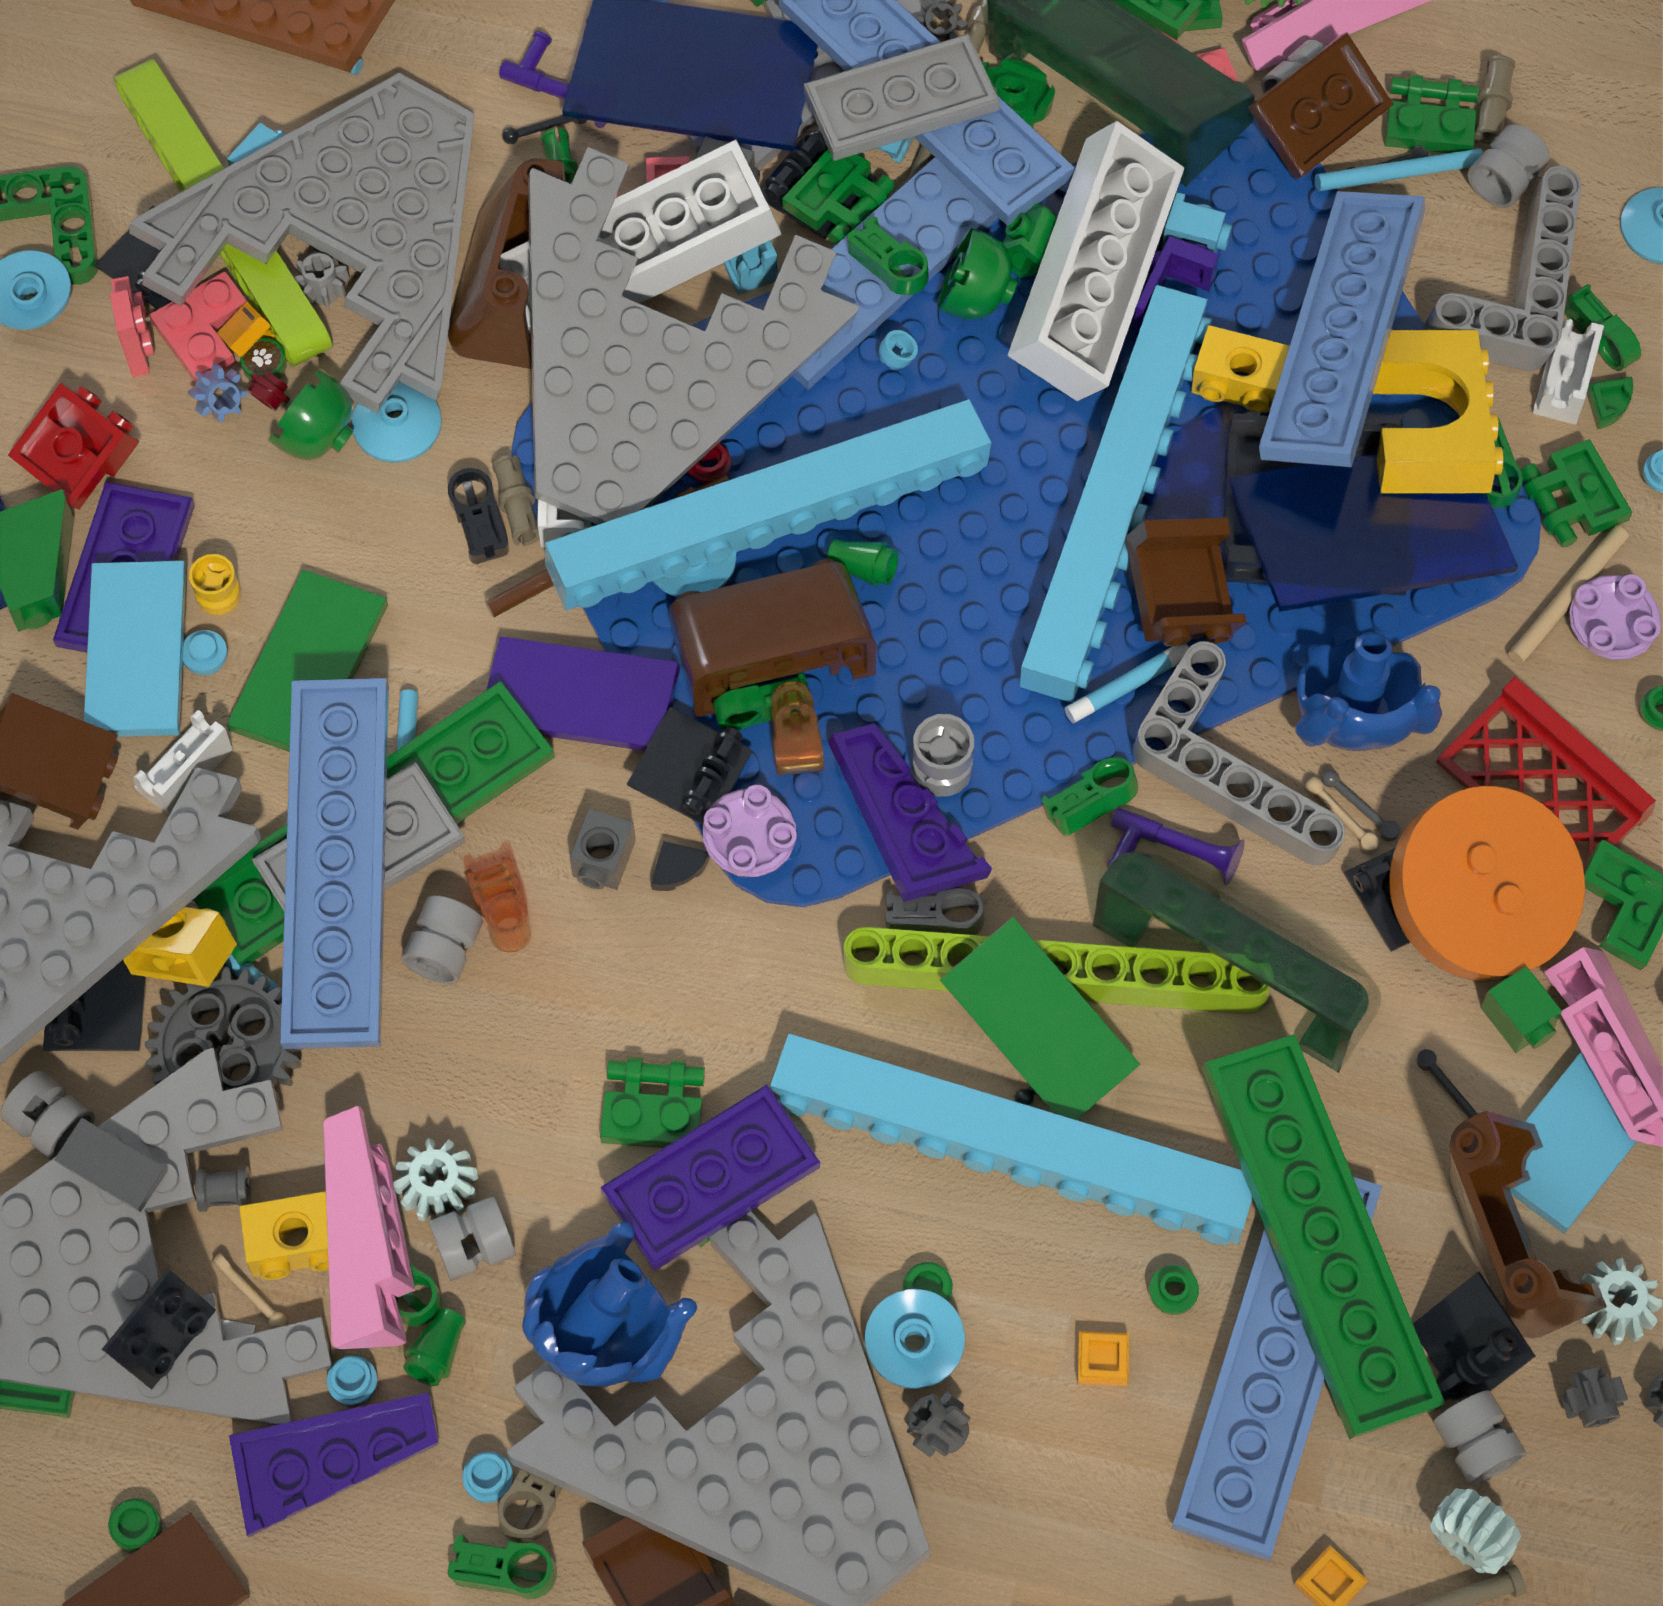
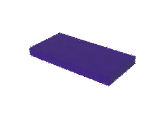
M105 481L53 638L56 647L85 653L88 651L92 563L178 560L195 507L193 498Z
M500 636L486 690L501 681L542 736L646 751L669 708L672 707L681 668L679 663L675 661Z
M766 1084L601 1186V1193L621 1222L627 1221L634 1227L633 1241L652 1270L656 1271L819 1169L820 1161Z

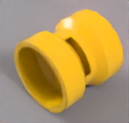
M207 554L199 557L192 564L189 570V581L199 607L211 615H223L231 612L241 599V588L231 561L219 554Z

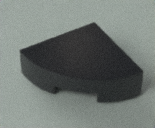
M664 841L651 882L652 890L671 891L676 889L677 886L683 885L701 875L710 859L708 852Z

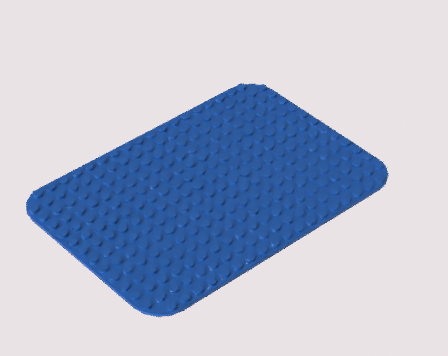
M1219 105L1211 109L1188 114L1139 135L1184 167L1176 193L1185 194L1184 202L1194 205L1204 204L1217 211L1225 212L1224 223L1233 225L1226 251L1220 249L1217 251L1219 260L1216 278L1209 292L1171 277H1167L1163 287L1208 299L1205 317L1212 319L1211 326L1290 346L1338 191L1337 189L1317 191L1315 175L1326 173L1321 163L1303 177L1294 179L1249 108ZM1077 162L1071 164V165L1074 167V171H1075ZM1071 180L1038 203L1049 208L1056 218L1059 215ZM998 218L984 232L1003 243L1006 237L1007 225ZM1167 220L1165 222L1159 243L1156 248V250L1162 251L1164 231ZM956 256L928 281L922 291L909 298L809 390L791 376L719 442L730 454L731 469L727 476L732 480L968 399L991 441L988 464L975 475L969 477L957 476L941 482L940 485L929 491L916 490L900 496L891 504L884 506L876 504L859 510L850 518L844 520L832 519L817 524L812 530L804 534L796 535L791 533L774 539L763 548H747L736 552L734 572L723 587L810 567L817 561L827 559L829 547L834 539L887 542L890 548L898 550L899 553L897 571L889 585L880 584L878 587H874L849 574L875 639L876 675L853 680L848 668L840 667V674L830 675L829 668L826 666L740 687L745 688L757 684L758 687L796 678L798 674H804L811 693V708L804 713L738 730L743 735L740 741L742 745L752 749L753 752L731 792L747 789L752 785L766 787L771 792V795L777 797L790 810L796 825L797 835L795 846L788 860L774 872L759 877L737 876L722 869L736 887L766 903L807 907L842 898L891 875L828 743L832 734L875 723L911 768L909 774L914 779L912 775L913 736L918 725L926 718L936 714H950L961 718L970 726L974 735L973 772L968 785L957 794L949 797H934L938 801L937 809L951 826L956 823L968 838L967 840L1043 806L1042 798L1044 796L1050 799L1082 780L1081 774L1091 769L1099 761L1118 757L1128 760L1132 765L1136 764L1132 748L1140 725L1177 666L1076 723H1072L1065 713V707L1072 704L1071 702L1020 687L1021 666L1140 331L1133 328L1135 311L1109 386L1076 401L1007 356L1037 274L1020 279L1012 272L1011 278L1016 279L1018 282L1009 304L1006 305L1000 302L996 310L983 319L966 320L946 314L937 307L945 275L948 269L952 270L957 259ZM1147 275L1144 286H1146L1149 280V275ZM1402 290L1391 330H1423V321ZM771 291L744 303L764 310ZM711 317L696 322L691 326L706 331ZM893 330H902L910 334L918 347L916 357L908 366L900 370L890 369L889 366L880 361L878 355L880 343ZM1196 344L1193 354L1199 355L1202 344ZM895 345L892 351L898 355L901 349ZM1246 372L1235 373L1239 376H1249ZM1184 380L1180 391L1187 394L1179 419L1171 417L1168 429H1172L1174 432L1166 456L1158 454L1155 463L1156 467L1161 468L1153 494L1145 492L1142 505L1148 506L1145 520L1224 517L1227 433L1233 414H1243L1252 411H1249L1244 406L1225 401H1208L1201 395L1191 393L1193 380L1192 382ZM1373 394L1364 424L1395 423L1406 428H1436L1448 425L1459 419L1460 416L1447 403L1431 396L1419 394ZM532 401L516 425L511 456L513 458L515 455L520 458L526 486L532 489L534 494ZM1266 412V413H1262V414H1264L1265 416H1269V413H1267V412ZM706 461L701 464L702 467L707 468L717 465L712 461ZM686 472L649 507L673 500L676 494L690 487H693L695 490L705 484L695 481ZM1494 475L1492 491L1501 493L1498 477ZM1508 477L1510 489L1513 490L1514 483L1512 482L1511 478ZM1524 481L1522 482L1518 498L1511 505L1504 508H1494L1485 505L1475 493H1409V559H1414V576L1405 596L1227 582L1233 614L1244 613L1247 623L1233 634L1231 640L1216 644L1225 655L1226 666L1217 689L1191 732L1196 735L1202 734L1296 691L1298 675L1302 667L1308 663V649L1313 644H1325L1332 648L1348 637L1359 636L1366 632H1377L1388 638L1393 647L1496 600L1521 582L1539 551L1541 529L1540 513L1535 500H1529L1524 492V486L1526 485ZM535 498V503L532 507L538 522V499ZM1224 541L1219 544V546H1220V551H1221V556H1222V561H1223V543H1224ZM1129 564L1127 571L1118 570L1115 582L1121 583V588L1116 605L1113 610L1105 608L1101 621L1108 624L1100 649L1092 647L1088 661L1094 662L1088 686L1086 689L1078 687L1073 702L1172 647L1165 646L1163 641L1145 642L1131 564ZM651 581L635 592H619L603 598L594 606L582 608L605 652L678 662L681 669L671 708L717 732H724L719 727L715 713L695 718L669 622L668 610L669 606L675 602V596L664 592ZM1191 639L1186 645L1190 648L1195 643L1205 642V639ZM1203 663L1191 665L1197 674L1202 676L1213 674L1211 668ZM1172 700L1168 702L1170 708L1175 712L1186 713L1190 711L1188 705L1183 701ZM1157 737L1145 739L1147 746L1153 750L1162 751L1167 749L1165 742ZM693 820L703 839V825Z

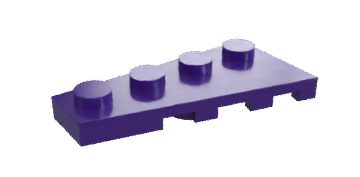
M875 723L832 734L828 743L903 902L988 878L992 871L991 866L982 856L977 858L966 845L968 838L956 823L952 826L937 809L938 801L927 788L923 790L909 774L911 769Z
M429 1392L229 1435L246 1535L251 1537L439 1445Z

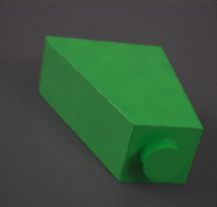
M63 489L0 511V588L18 632L28 628H41L52 619L60 617L63 611L74 521Z

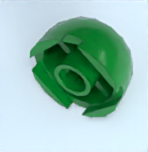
M969 228L954 256H957L952 270H947L939 293L937 307L939 310L954 317L966 320L983 319L992 314L1000 302L1006 305L1009 304L1018 281L1011 278L1013 262L1010 252L1004 244L988 233Z
M322 368L314 374L321 379L319 384L315 387L313 384L310 386L307 383L278 422L277 426L284 430L282 435L279 437L277 434H271L268 439L270 443L294 458L303 460L317 459L322 457L331 448L339 453L354 432L348 427L353 414L352 399L346 389L340 385V382Z

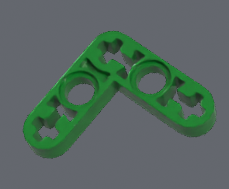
M64 166L1 175L0 193H5L8 203H1L3 200L0 194V221L50 214L54 256L65 266L71 284L81 285L93 279L98 272V269L95 267V264L98 262L91 191L85 174L76 167ZM74 184L73 192L65 194L66 185ZM50 186L51 197H47L44 187ZM23 188L37 190L35 198L31 201L19 202L14 199L16 193ZM80 218L84 221V225L79 231L68 233L61 229L63 223L68 219ZM78 247L82 260H80V266L72 267L71 265L74 260L71 248Z

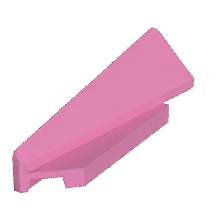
M1286 0L1282 8L1275 4L1255 16L1250 24L1253 33L1243 38L1242 43L1251 66L1255 70L1261 71L1286 61L1287 57L1307 40H1316L1322 44H1327L1343 33H1354L1431 0H1302L1299 5L1293 0Z
M1583 947L1544 971V973L1569 1005V1007L1562 1010L1561 1015L1629 1138L1642 1143L1663 1147V1068L1605 953L1601 950Z
M355 1106L331 1116L323 1123L332 1346L338 1349L393 1347L407 1343L395 1296L400 1297L415 1291L389 1159L381 1143L370 1145L364 1118L365 1113L360 1106Z

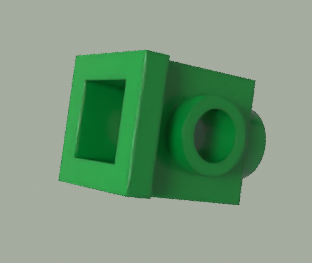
M1034 204L1026 213H1020L1006 227V237L1003 244L1011 255L1013 262L1012 272L1020 279L1038 273L1057 220L1051 210L1041 204Z

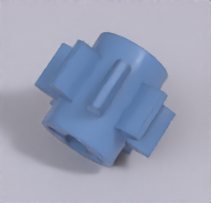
M213 363L211 371L203 374L198 371L195 372L197 382L195 388L188 390V394L196 400H201L195 408L200 415L204 417L212 410L213 417L222 423L225 415L232 412L241 413L238 406L241 397L247 396L248 392L243 387L235 385L241 378L239 373L231 369L224 375L223 368L217 363ZM217 388H220L223 393L216 398L213 393Z

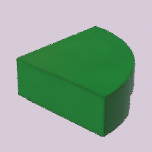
M1632 376L1589 383L1587 397L1597 429L1614 424L1626 412L1633 393Z

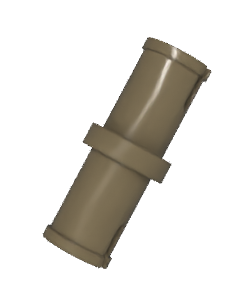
M1495 55L1489 58L1485 85L1478 94L1477 103L1481 108L1475 138L1485 144H1491L1503 130L1506 111L1512 105L1513 96L1510 93L1513 69H1515V61L1503 55Z
M510 455L501 456L492 464L501 492L498 498L500 509L507 514L513 543L519 545L521 543V535L523 546L533 544L540 539L532 507L535 503L533 491L526 486L520 458L514 455L512 458L514 465H512Z

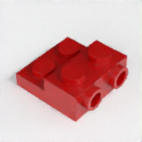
M60 383L9 452L8 456L51 491L55 492L63 489L68 504L80 510L105 474L114 477L140 441L130 434L135 427L130 421L113 410L108 416L98 408L103 401L93 392L82 385L77 390H74Z

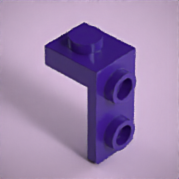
M1169 236L1163 251H1155L1147 274L1150 276L1146 286H1143L1135 308L1133 328L1140 330L1155 286L1163 287L1167 277L1209 292L1216 278L1219 254L1210 251L1204 245L1198 243L1190 244Z

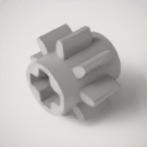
M315 250L304 261L296 262L299 275L295 276L294 279L310 304L314 302L319 305H325L327 308L338 297L346 296L343 283L350 279L347 267L339 266L337 259L324 253H317Z

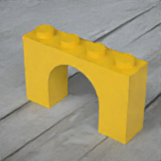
M1391 330L1373 394H1419L1431 396L1451 406L1460 418L1448 425L1436 428H1381L1377 454L1380 493H1491L1494 475L1502 474L1503 450L1502 447H1495L1494 444L1498 437L1497 414H1490L1489 408H1492L1493 383L1492 381H1485V376L1488 374L1489 355L1488 349H1481L1478 330Z

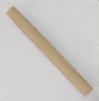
M1615 525L1511 648L1508 656L1513 662L1522 665L1571 607L1577 589L1586 582L1593 580L1628 539L1629 534L1623 527Z

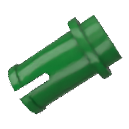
M555 128L550 129L541 137L546 159L563 162L565 181L571 184L578 170V164L572 159L569 133L559 128L560 142H557Z

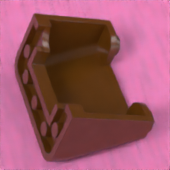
M542 158L524 161L482 208L449 322V343L452 350L459 356L531 369V339L529 338L525 311L529 298L528 285L525 279L518 273L501 270L499 262L501 254L529 241L528 178L531 169L534 168L566 182L563 162Z
M832 559L817 561L807 568L705 592L687 591L678 595L675 602L669 606V622L695 718L714 714L713 702L720 695L734 689H739L741 686L826 666L829 668L830 675L840 674V667L848 668L853 680L876 675V643L871 626L846 565L836 563Z
M1484 1111L1463 1121L1455 1128L1451 1135L1449 1149L1450 1184L1490 1288L1522 1336L1538 1338L1600 1311L1607 1306L1598 1284L1591 1282L1577 1284L1570 1280L1566 1270L1558 1269L1552 1272L1546 1264L1537 1260L1510 1189L1531 1180L1528 1171L1525 1170L1527 1159L1533 1150L1536 1151L1543 1147L1535 1124Z

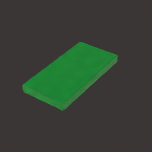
M302 569L227 723L229 731L290 752L292 681L353 679L388 607L387 598Z
M1014 917L940 979L941 983L1054 1114L1077 1120L1141 1065Z

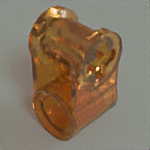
M799 682L784 683L775 689L771 699L774 726L772 738L777 776L824 771L821 734L818 729V719L814 709L812 693L806 685ZM798 709V712L791 713V710Z
M509 855L502 857L501 863L476 872H473L471 869L464 870L473 902L477 911H480L494 947L509 953L524 948L530 941L532 931L521 886ZM512 918L518 920L516 925L509 928L498 926L505 919Z

